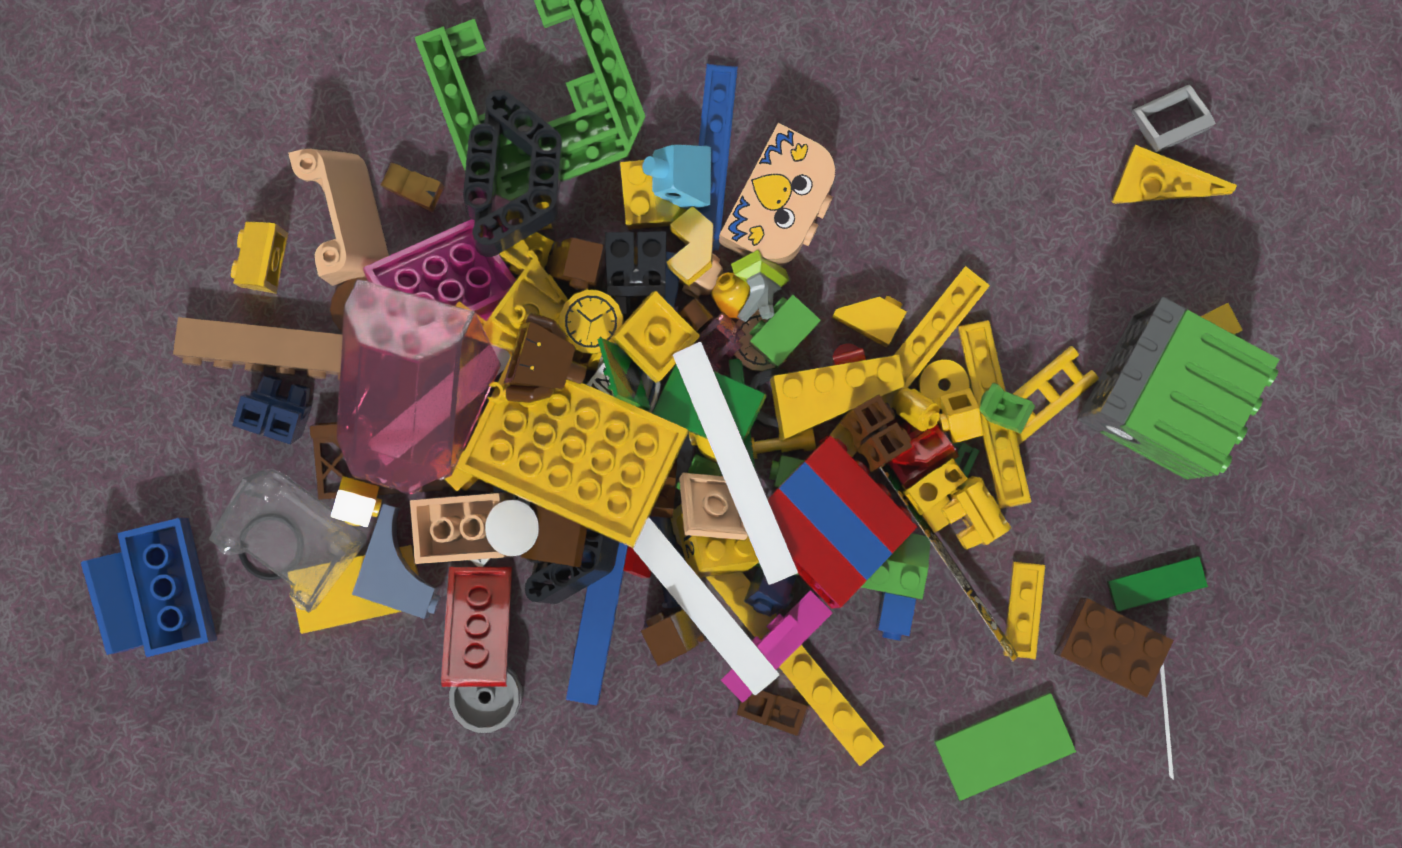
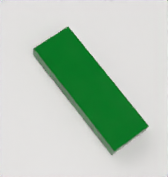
M1199 556L1107 581L1115 612L1208 587Z

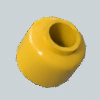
M727 272L717 278L711 296L725 317L739 319L737 316L750 296V286L747 282L734 275V272Z

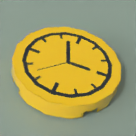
M584 290L574 294L565 302L560 313L559 326L568 336V342L573 344L576 350L583 353L598 354L601 353L597 339L604 338L615 344L611 337L623 325L624 317L620 306L610 295L599 290Z

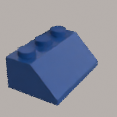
M122 552L82 561L81 566L106 655L142 647L143 642Z

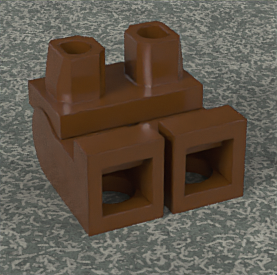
M879 394L854 408L841 422L842 427L851 433L852 443L859 454L865 456L868 460L871 472L912 447L910 444L911 438L905 429L900 428L897 422L889 427L886 426V424L894 420L895 415L889 403H884Z

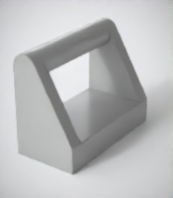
M1189 84L1132 110L1150 151L1155 153L1203 133L1216 124L1210 111ZM1187 99L1196 119L1159 136L1147 119V116Z

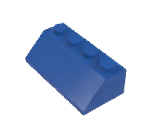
M176 518L117 533L146 657L216 641L217 636L189 518Z

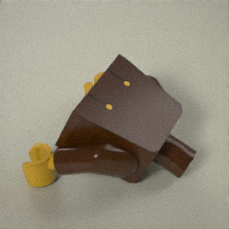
M516 305L513 308L514 311L523 315L519 320L508 318L512 326L519 329L504 384L509 386L505 388L500 383L491 382L489 387H499L500 394L496 398H487L494 403H502L505 399L511 402L531 403L550 398L554 391L563 390L566 380L581 384L585 378L587 368L584 365L572 362L575 346L568 342V336L554 319L535 313L528 315L524 307Z

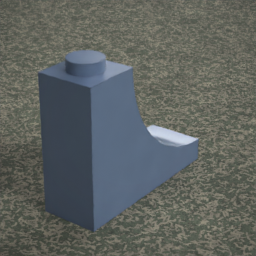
M383 504L352 595L423 619L429 618L430 613L435 614L441 599V596L437 595L439 588L421 579L406 563L397 540V518L400 508Z

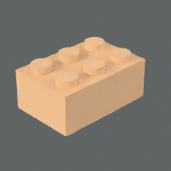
M507 492L410 500L415 564L510 557L500 554L490 545L486 537L485 524L490 511L503 501L513 500V494Z

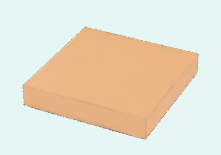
M682 473L679 480L685 535L745 540L748 534L724 477Z

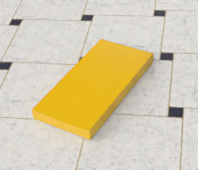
M413 545L399 547L406 563L419 576L414 559ZM365 555L288 572L301 634L401 611L352 595Z

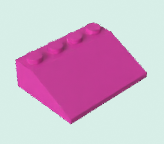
M473 219L363 267L365 276L387 322L409 359L461 336V334L441 327V324L459 301L486 321L516 281L499 254L493 257H485L477 252L472 234L474 227Z

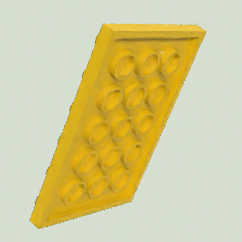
M511 357L498 381L505 388L509 386L504 384ZM566 380L563 390L554 391L550 398L526 403L511 402L505 399L502 403H494L489 400L457 468L634 548L688 434V429L584 383L578 384ZM499 387L494 389L492 398L499 396Z

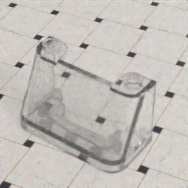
M265 469L242 479L209 540L216 544L218 549L226 555L232 556L247 552L293 586L289 592L292 603L297 608L306 610L309 613L318 607L361 550L367 537L358 527L348 525L343 520L331 517L333 509L318 500V498L277 470Z

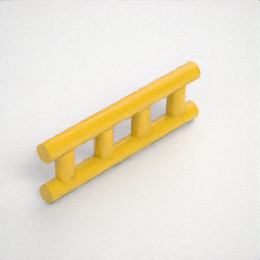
M1073 346L1066 349L1013 393V395L1026 399L1039 389L1050 402L1037 415L1032 411L1021 434L1015 432L1018 446L1099 380V377L1093 370L1083 375L1072 361L1079 356V353ZM1063 369L1074 384L1059 395L1048 380Z

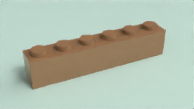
M178 317L173 355L182 358V363L187 365L201 366L202 361L214 362L213 367L232 369L233 364L245 365L244 370L252 372H263L264 367L276 368V374L294 376L296 370L307 372V377L326 379V374L338 375V380L357 382V377L366 378L370 340L362 336Z

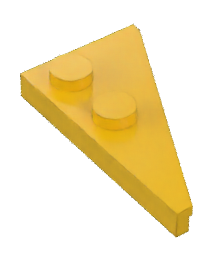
M1135 145L1131 150L1111 202L1119 204L1230 195L1235 191L1237 185Z

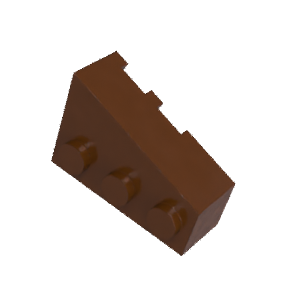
M576 238L562 240V243L555 242L548 255V261L544 270L548 275L552 276L557 285L570 287L574 290V294L584 290L600 291L606 269V250L602 244Z
M683 608L667 616L661 611L647 618L644 621L646 626L641 630L657 666L687 653L698 646V642L707 640V637Z

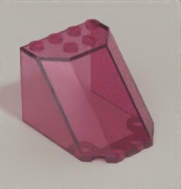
M357 279L344 306L336 436L348 468L354 478L366 479L373 484L390 489L395 488L402 493L411 495L422 490V486L436 479L441 481L452 476L491 389L489 384L494 382L501 366L474 311Z

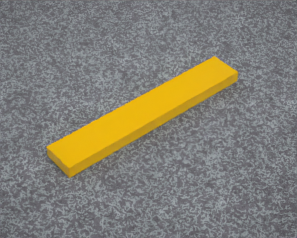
M989 320L958 326L972 393L979 409L981 398L986 391H989L992 383L1000 385L1005 391ZM980 412L982 437L999 508L1004 509L1031 503L1015 431L989 422Z

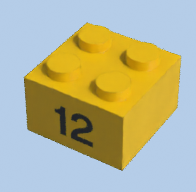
M683 513L676 518L685 561L699 578L744 572L759 563L749 536L745 540L685 535Z

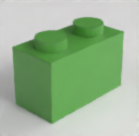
M794 295L788 300L782 297L773 307L774 316L767 323L761 320L749 333L753 336L749 344L775 368H778L821 321Z

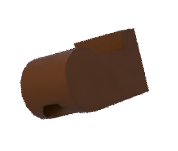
M697 298L692 300L678 313L700 336L717 321V318Z

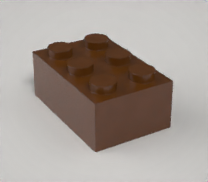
M1081 597L1054 654L1139 696L1147 698L1174 640L1088 598Z

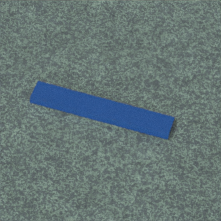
M707 64L698 146L711 147L710 205L697 208L696 210L713 223L715 230L713 251L719 252V235L722 226L738 67Z

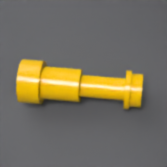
M813 428L783 441L780 439V434L778 438L756 442L754 437L751 438L754 459H758L757 454L781 450L782 453L804 449V452L816 450Z

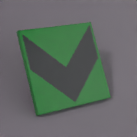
M604 338L597 339L606 367L604 375L609 377L611 384L608 386V389L613 391L614 397L645 411L650 410L638 365L618 345Z

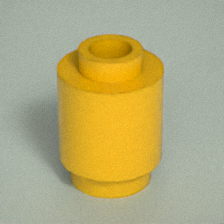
M903 388L893 400V408L896 410L897 415L920 431L933 428L939 421V405L916 389Z

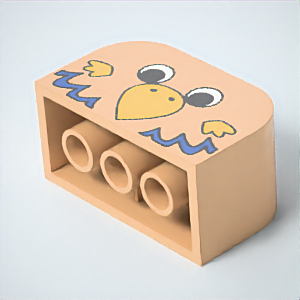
M778 123L719 235L720 245L743 257L759 250L763 258L780 266L794 259L803 244L809 246L817 231L818 224L815 223L817 216L822 219L824 218L833 199L829 192L835 177V165L830 153L819 143Z

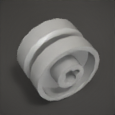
M509 666L507 670V687H451L449 691V706L455 719L464 728L477 733H491L505 727L518 713L523 701L521 682L517 674ZM487 691L490 693L491 700L488 703L483 702L484 698L480 697L481 692Z

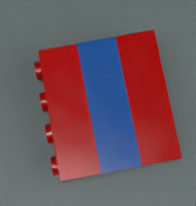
M830 435L818 442L820 444L818 448L767 500L798 574L831 609L841 608L910 536L917 526L912 521L911 513L904 507L897 506L890 498V491L884 485L876 484L869 476L870 471L862 462L855 461L847 453V446L840 439L833 438Z

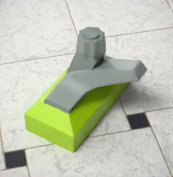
M756 250L731 264L734 275L747 282L750 286V296L737 318L744 322L758 309L762 319L772 318L774 316L773 294L780 291L781 287L790 281L787 271L783 267L763 258L760 251Z

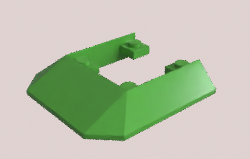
M534 0L544 29L571 18L574 19L594 71L588 75L566 82L576 112L548 122L550 126L558 131L562 139L563 158L560 182L627 158L646 118L601 0ZM475 19L445 29L443 26L414 37L464 170H466L470 131L474 126L484 123L485 113L478 116L458 63L462 59L486 51ZM501 134L496 195L508 201H513L528 192L531 157ZM483 140L478 145L487 146L491 141ZM550 144L541 147V149L547 151L555 148V146ZM479 169L475 172V174L481 176L487 174L489 171L486 169ZM543 173L539 175L538 178L547 180L551 178L552 175L549 173Z

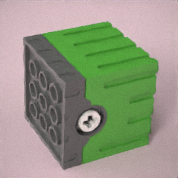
M1162 296L1160 299H1156L1134 312L1099 380L1096 382L1081 410L1077 421L1186 480L1189 478L1218 476L1219 472L1224 473L1232 461V456L1229 454L1234 444H1240L1245 437L1248 427L1244 425L1250 414L1254 416L1261 407L1263 398L1260 395L1265 386H1271L1277 377L1279 370L1275 367L1280 359Z

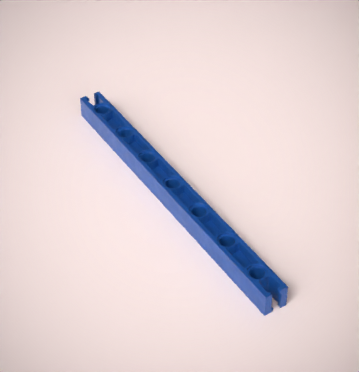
M666 252V298L664 299L675 310L680 278L668 269L667 261L676 254ZM638 366L640 375L642 377L643 370ZM653 382L651 392L648 398L649 405L651 404L654 396L656 385L655 382ZM619 542L616 562L612 572L587 587L565 700L596 706L599 702L628 548L623 543Z

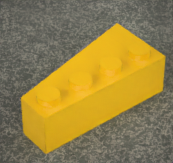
M899 355L773 376L770 382L780 439L783 441L853 410L878 394L882 397L904 387Z

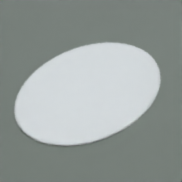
M506 500L497 504L490 511L486 519L485 532L488 542L497 552L506 556H518L527 552L534 545L538 537L539 524L534 511L527 504L518 500Z

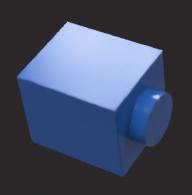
M882 593L876 629L883 631L882 637L901 641V635L910 636L916 598Z

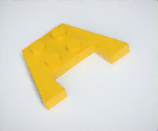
M524 240L499 254L520 269L522 273L489 318L485 321L459 301L441 324L442 328L513 352L519 329L513 327L508 318L519 320L523 315L514 311L513 308L516 305L524 307L528 315L535 313L551 318L559 325L560 313L568 299L552 276L546 273L539 263L537 255L532 249H529Z

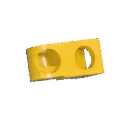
M952 458L903 493L917 513L922 515L968 478Z

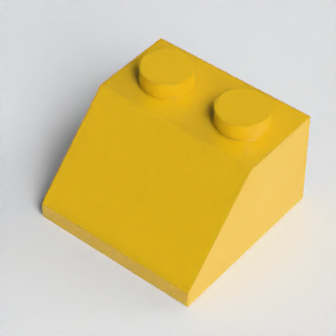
M644 160L620 162L625 219L628 230L669 226L687 211L654 195L652 191V176L644 174L642 169Z
M245 222L244 230H240L237 239V247L240 248L238 260H234L231 269V277L234 278L233 283L242 288L277 294L289 233L275 223Z

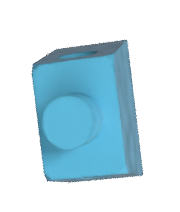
M671 145L655 150L653 157L648 156L644 160L642 169L644 174L652 176V191L654 195L685 210L692 206L697 209L710 205L711 147Z

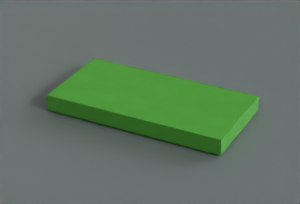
M1050 692L934 741L959 801L1076 752Z

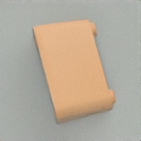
M302 149L288 153L295 175L307 182L314 181L319 183L325 192L336 239L326 241L316 249L315 263L319 277L332 286L358 277L366 278L363 267L388 257L389 254L368 169L364 160L353 153L318 149Z

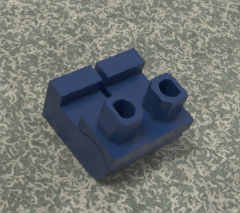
M267 374L263 376L258 389L251 391L250 396L246 394L240 396L232 426L259 435L264 433L263 436L291 445L301 438L304 433L312 405L308 404L310 388L294 383L291 385L288 397L278 394L282 379Z

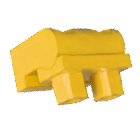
M971 476L948 494L951 500L941 508L943 515L950 524L964 516L962 520L967 528L956 534L964 549H969L979 544L988 545L1012 528L980 477Z

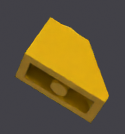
M886 296L885 299L876 297L838 308L832 318L887 347L907 311L901 309L903 306L901 302Z

